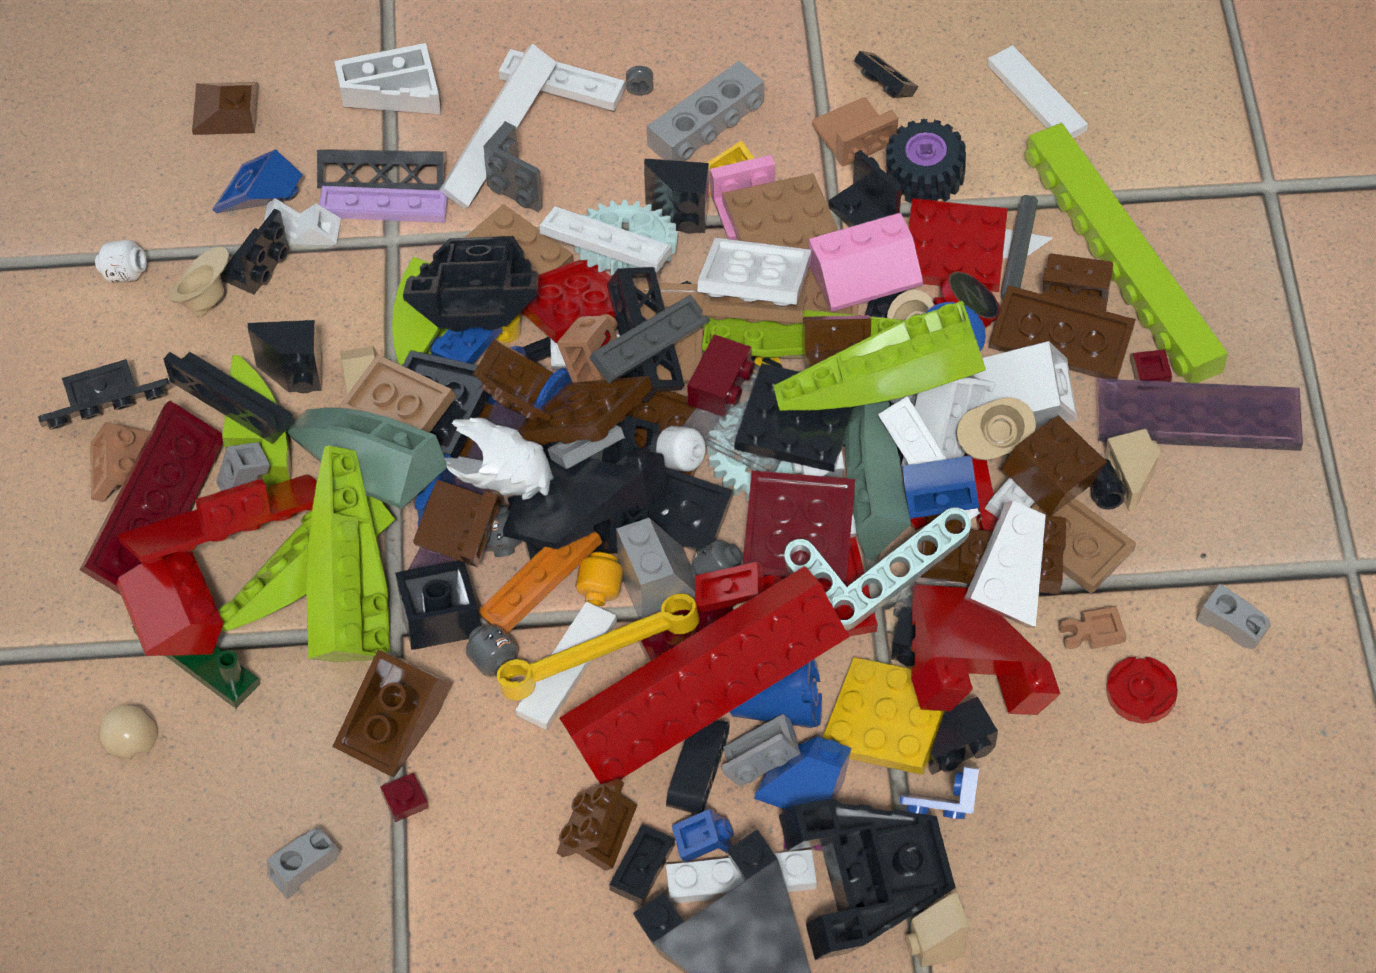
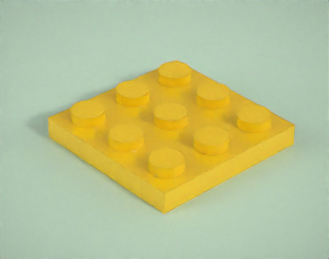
M853 657L823 738L834 740L841 745L852 748L851 760L924 775L945 711L920 710L911 680V669Z

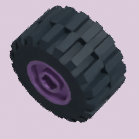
M921 119L920 123H915V121L908 122V127H899L897 135L892 134L889 138V144H887L886 173L890 177L896 178L902 188L901 196L905 195L906 202L911 203L912 198L933 201L942 199L945 202L950 199V193L956 195L959 191V186L964 183L966 170L965 142L961 141V135L958 131L953 132L952 126L949 124L943 126L939 120L934 119V122H928V119Z

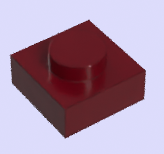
M1165 349L1132 354L1131 362L1138 387L1171 384L1172 373Z
M414 773L380 786L383 798L395 822L428 809V802Z

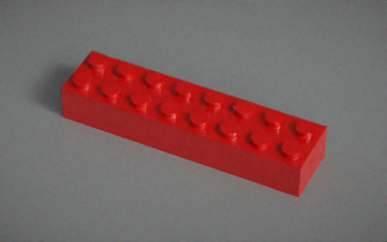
M804 566L560 717V720L600 785L615 779L621 780L849 638V635L820 582Z

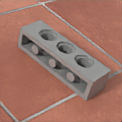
M740 61L736 62L647 126V146L663 160H688L696 150L714 141L717 135L728 127L735 126L742 117L751 111L757 110L764 102V81Z

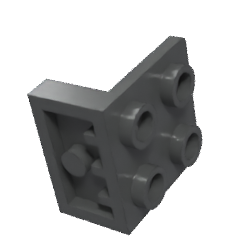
M505 121L483 146L487 186L495 193L503 194L515 200L520 206L539 212L543 208L540 170L518 158L516 126Z

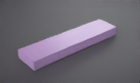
M322 186L319 205L341 219L445 223L448 197L439 190Z

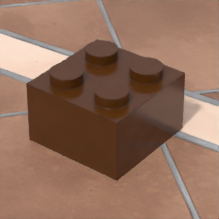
M1058 415L1016 445L1001 470L1049 516H1052L1089 488L1107 461Z

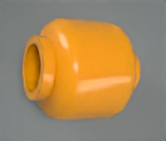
M593 552L590 557H586L581 561L575 588L579 594L585 597V602L595 606H604L606 601L615 600L619 596L624 574L623 568L617 562L618 559L615 556L603 552Z

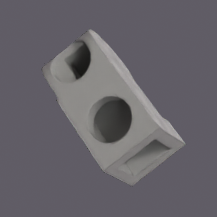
M259 443L227 447L216 480L221 491L255 481L258 475L267 474L270 464Z
M1221 584L1217 586L1204 604L1196 620L1208 628L1210 625L1230 636L1234 642L1248 649H1254L1271 626L1266 615Z
M315 828L305 835H301L266 859L267 877L288 900L299 891L301 884L317 872L323 871L330 866L338 857L340 850L321 828Z

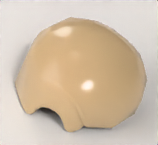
M121 705L110 710L100 722L98 729L99 743L107 753L124 759H131L134 754L141 751L149 752L158 736L157 726L152 718L143 709L130 705Z

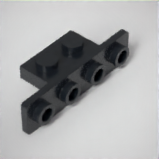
M127 359L63 377L62 381L70 407L40 415L38 419L41 427L48 426L49 430L61 428L69 424L68 419L81 416L82 420H87L101 415L100 410L113 406L114 410H121L134 405L132 400L146 397L147 401L161 398L166 395V390L171 389L168 378L135 387Z

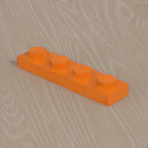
M594 532L558 550L544 547L478 610V614L489 625H499L508 633L562 582L584 558L588 557L602 543L600 536Z

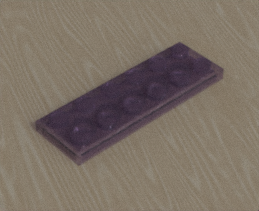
M1098 379V441L1107 442L1108 438L1146 429L1151 441L1155 440L1157 444L1301 451L1300 388Z

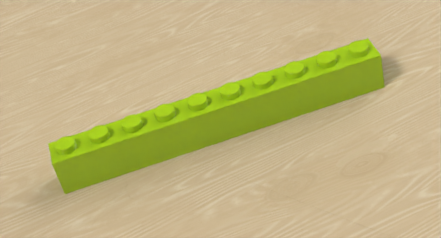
M1061 122L1029 135L1028 146L1025 151L1028 164L1032 168L1035 167L1041 176L1044 187L1052 191L1057 198L1061 211L1069 215L1076 232L1079 235H1083L1088 242L1092 255L1100 260L1113 262L1111 281L1117 283L1122 291L1125 302L1132 305L1136 310L1142 326L1148 328L1153 334L1159 350H1166V354L1172 361L1176 374L1183 377L1190 387L1223 373L1228 352L1064 124Z

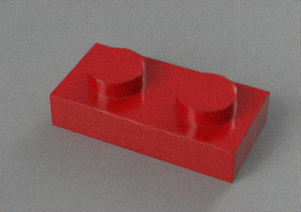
M759 562L695 575V603L697 609L701 612L744 603L764 591V566Z

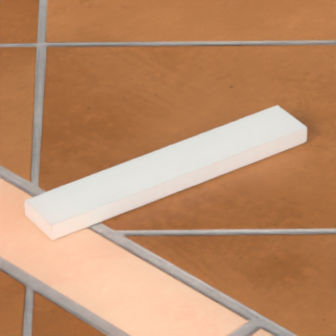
M534 44L530 45L523 54L439 190L463 209L469 207L486 179L483 146L505 121L516 126L517 129L557 63Z

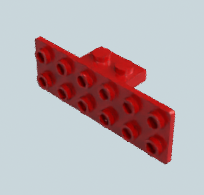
M308 474L268 487L265 486L261 479L195 499L196 510L118 534L119 542L140 562L155 563L171 553L189 552L194 550L199 544L208 541H223L230 534L239 531H253L259 529L261 524L273 520L284 521L290 519L293 514L304 510L312 511L317 481Z

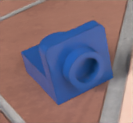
M711 809L672 825L680 858L685 862H689L718 848L727 853L726 850L733 846L731 838L734 837L730 822L726 817H721Z

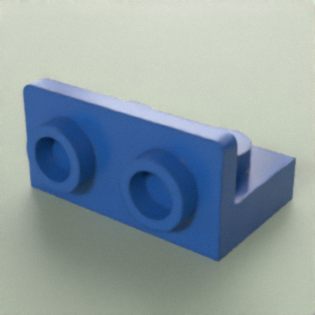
M482 327L467 328L463 331H451L448 329L442 337L440 336L434 341L430 349L431 355L473 364L488 348L493 339H496L503 331L502 327L495 330H485Z

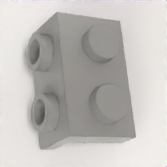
M782 714L725 745L723 748L727 763L723 764L721 768L724 775L741 787L800 755L791 720L785 714Z

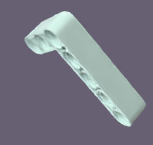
M960 508L946 510L848 587L845 586L817 549L807 540L796 539L788 544L785 550V565L790 574L806 566L816 579L824 577L831 581L832 588L825 593L833 608L836 609L840 605H848L854 611L852 618L840 620L845 630L848 631L856 627L964 543L970 533L971 518L966 511ZM952 519L959 520L963 523L964 530L959 534L948 532L945 527L947 521ZM922 541H931L936 545L937 551L932 555L926 556L919 552L917 546ZM806 551L811 557L807 564L799 566L791 561L790 558L794 552ZM896 562H903L910 571L904 577H896L891 573L890 566ZM869 583H874L881 588L882 593L879 597L870 599L864 596L862 588Z

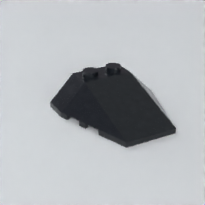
M514 236L449 238L433 254V261L429 265L428 263H423L420 266V274L417 277L410 276L406 280L403 300L439 329L463 331L467 328L482 327L485 330H495L507 326L537 295L539 275L537 271L531 269V262L529 259L524 258V252Z

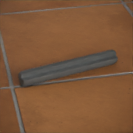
M1023 195L1020 200L1002 287V300H1004L1008 285L1021 288L1037 210L1038 199L1035 196Z

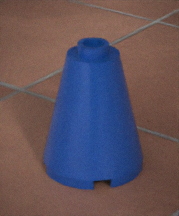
M816 660L810 661L730 711L731 716L769 722L785 714L791 720L792 726L805 728L820 726L822 720V693L818 694L817 682L821 681Z

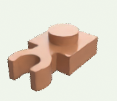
M1117 606L1083 612L1082 622L1075 619H1066L1060 624V633L1070 631L1075 634V636L1065 639L1064 645L1066 649H1075L1083 641H1089L1091 649L1125 643L1127 636Z

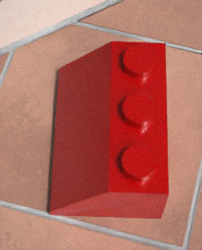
M175 552L165 555L161 561L155 563L143 562L117 579V587L145 656L205 655L213 653L224 623L193 552Z

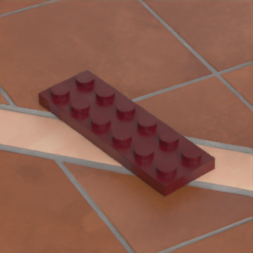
M171 400L164 404L79 570L120 594L116 584L117 579L143 562H140L119 542L118 534L189 512L223 444V434Z

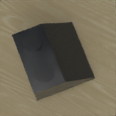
M645 158V204H651L653 211L662 209V216L671 217L670 223L676 224V231L705 233L709 208V163Z
M315 320L248 323L247 328L257 368L288 392L308 393L310 391H322V354Z
M452 561L395 572L411 650L466 640L469 638L470 633L479 627L478 607L465 563Z

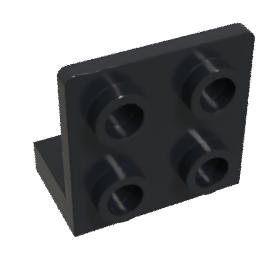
M859 150L855 153L853 184L829 199L828 207L848 227L856 226L900 213L902 188L897 179L885 173L874 158L868 157L862 150Z
M273 209L260 228L252 230L220 274L223 282L255 295L258 289L269 281L272 271L279 262L285 260L289 251L281 211Z

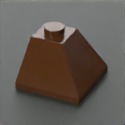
M258 82L196 83L192 125L193 135L255 133Z

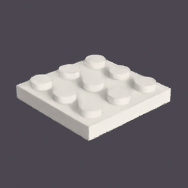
M715 238L699 276L697 292L707 293L711 297H739L741 300L749 302L764 300L772 301L780 306L797 305L811 262V250Z

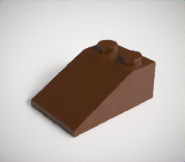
M377 650L332 747L391 777H395L438 716L453 683L394 654Z

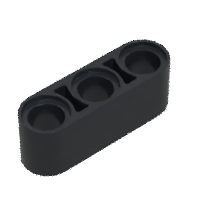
M717 719L685 739L669 786L666 807L693 814H699L705 810L724 752L723 747L727 742L730 722Z

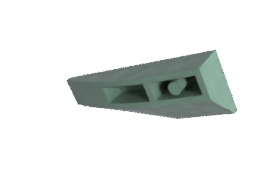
M889 401L855 406L846 434L848 479H856L853 504L856 530L865 556L870 560H873L911 525L897 446L878 415L890 407Z
M327 407L307 409L286 430V434L320 463L325 446L330 445L356 450L366 495L400 509L411 502L418 493L447 468V463L436 435L394 419L366 411Z

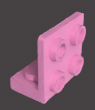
M772 155L710 169V194L727 239L736 240L737 237L723 205L722 193L775 182V163Z

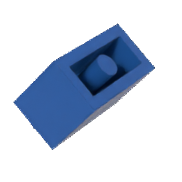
M971 455L902 466L910 519L942 514L950 508H960L963 510L979 508Z

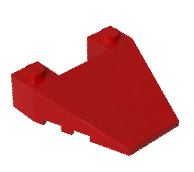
M916 584L912 589V624L916 625L915 638L912 640V652H915V665L911 668V680L920 710L951 711L973 690L969 674L996 675L1009 714L1038 715L1061 694L1051 663L1003 616L965 600L964 597L968 588Z

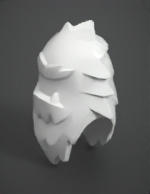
M484 418L457 419L453 421L452 424L457 427L456 431L470 437L483 451V461L465 457H458V459L445 458L447 469L456 475L458 479L463 482L472 483L479 488L497 490L501 495H522L523 500L530 499L537 492L545 496L548 495L550 480L553 479V475L541 445L523 439L516 429L496 425Z

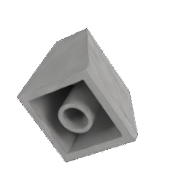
M650 518L616 529L618 563L621 564L624 574L622 581L639 619L660 612L662 603L674 594H687L695 600V580L691 573V564L684 548Z

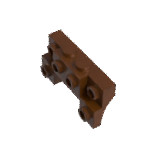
M941 514L926 516V526ZM1045 516L1039 592L1059 594L1063 583V553L1066 547V518ZM956 519L949 520L945 524L947 531L952 534H959L964 530L962 522ZM970 529L969 536L965 542L922 574L921 578L961 582L970 585L993 532ZM924 541L922 554L926 556L934 554L937 551L936 545L931 541Z

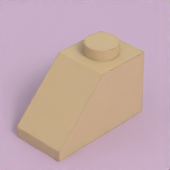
M1146 429L1108 438L1104 458L1110 460L1126 489L1124 502L1128 511L1136 509L1154 476L1157 460L1160 459L1159 446L1155 440L1151 441Z
M958 892L948 895L912 919L910 934H906V941L911 956L917 955L921 968L964 957L969 924Z

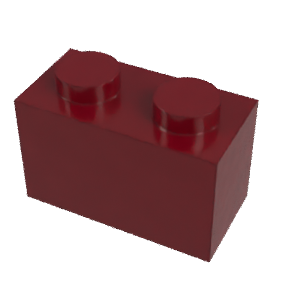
M714 334L687 385L688 405L726 418L731 406L736 407L739 403L743 382L745 380L749 381L753 375L755 362L752 361V347Z

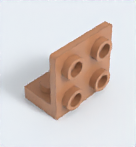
M863 97L814 118L812 126L840 164L845 166L854 162L855 153L859 150H862L866 155H870L886 148L891 135H897L899 118L893 110L879 115L867 98Z
M108 422L104 423L90 443L92 500L104 502L112 490H116L118 485L123 486L150 431Z

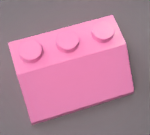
M901 213L809 239V250H811L809 266L831 312L923 285L913 237Z

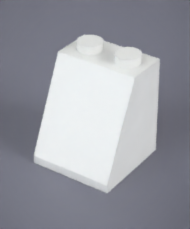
M1049 341L982 358L986 371L971 375L996 382L993 392H986L981 406L997 399L1010 397L1019 399L1030 407L1034 413L1036 427L1044 426L1058 415L1066 423L1078 421L1067 358Z

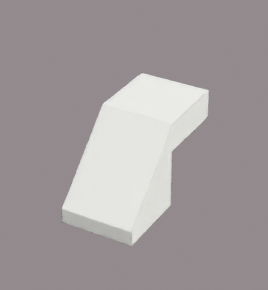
M276 198L267 203L264 221L273 209L281 211L288 244L333 246L337 243L341 218L317 203L302 213L297 212Z

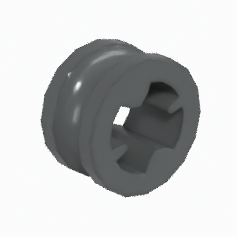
M634 66L627 70L626 89L629 93L642 96L649 94L653 90V72L650 68Z

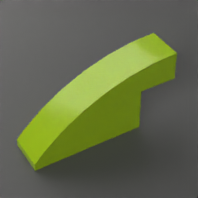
M414 256L403 274L393 307L392 333L396 362L401 366L410 350L431 355L430 349L434 341L438 337H442L448 330L439 329L403 300L406 280L410 276L417 277L420 274V266L423 263L430 264Z
M232 355L230 376L276 403L271 391L260 375L241 356ZM225 416L222 436L225 450L228 446L258 442L270 464L267 474H262L265 485H274L291 479L292 465L286 431L274 444H271Z

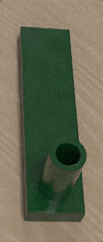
M215 646L212 654L166 656L235 709L260 685L258 677L240 665L237 654L230 650L221 651Z

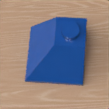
M276 149L243 163L212 210L216 213L265 206L275 198L279 201L283 199L287 201L297 192L298 186L296 184L303 174Z
M815 737L798 744L800 755L790 759L786 764L768 771L758 787L754 799L785 810L794 805L826 799L835 800L845 780L852 748L841 745L834 740H827L821 737Z

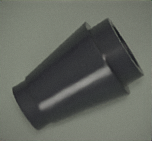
M1105 459L1107 461L1106 465L1092 484V498L1100 508L1110 510L1119 507L1124 502L1126 489L1110 460Z

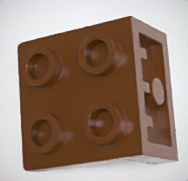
M437 480L413 539L414 545L478 568L502 505L499 496L488 491L480 495Z

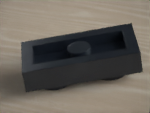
M859 51L854 59V62L862 67L861 73L874 81L878 79L884 84L883 89L896 98H899L900 95L913 97L919 87L875 53Z
M642 824L609 884V890L643 905L675 846V838Z

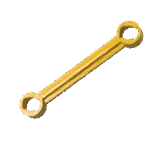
M674 594L662 603L660 612L531 664L519 659L510 660L504 663L497 671V680L501 692L509 700H522L533 693L536 682L665 630L674 634L688 633L695 629L699 623V614L695 600L687 594ZM678 610L690 611L684 617L683 615H672ZM518 675L526 676V678L520 683H518V681H508L512 677Z

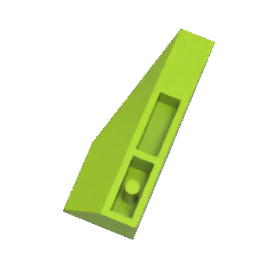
M960 301L954 304H946L940 309L922 315H914L907 320L898 322L774 385V391L780 411L854 407L921 393L986 371L964 303Z
M803 310V317L853 316L851 314ZM707 316L710 322L704 328L702 351L706 350L715 334L751 346L752 356L804 359L802 356L803 320L802 323L782 325L776 321L761 320L759 322H748L740 318L717 320ZM871 317V336L904 320Z
M330 445L324 447L310 524L306 585L308 659L329 662L373 660L377 650L390 653L388 589L356 450Z
M366 495L375 536L377 537L395 519L380 500ZM309 511L302 517V524L286 539L236 596L218 610L224 623L222 631H230L261 619L306 595L307 556L312 511Z

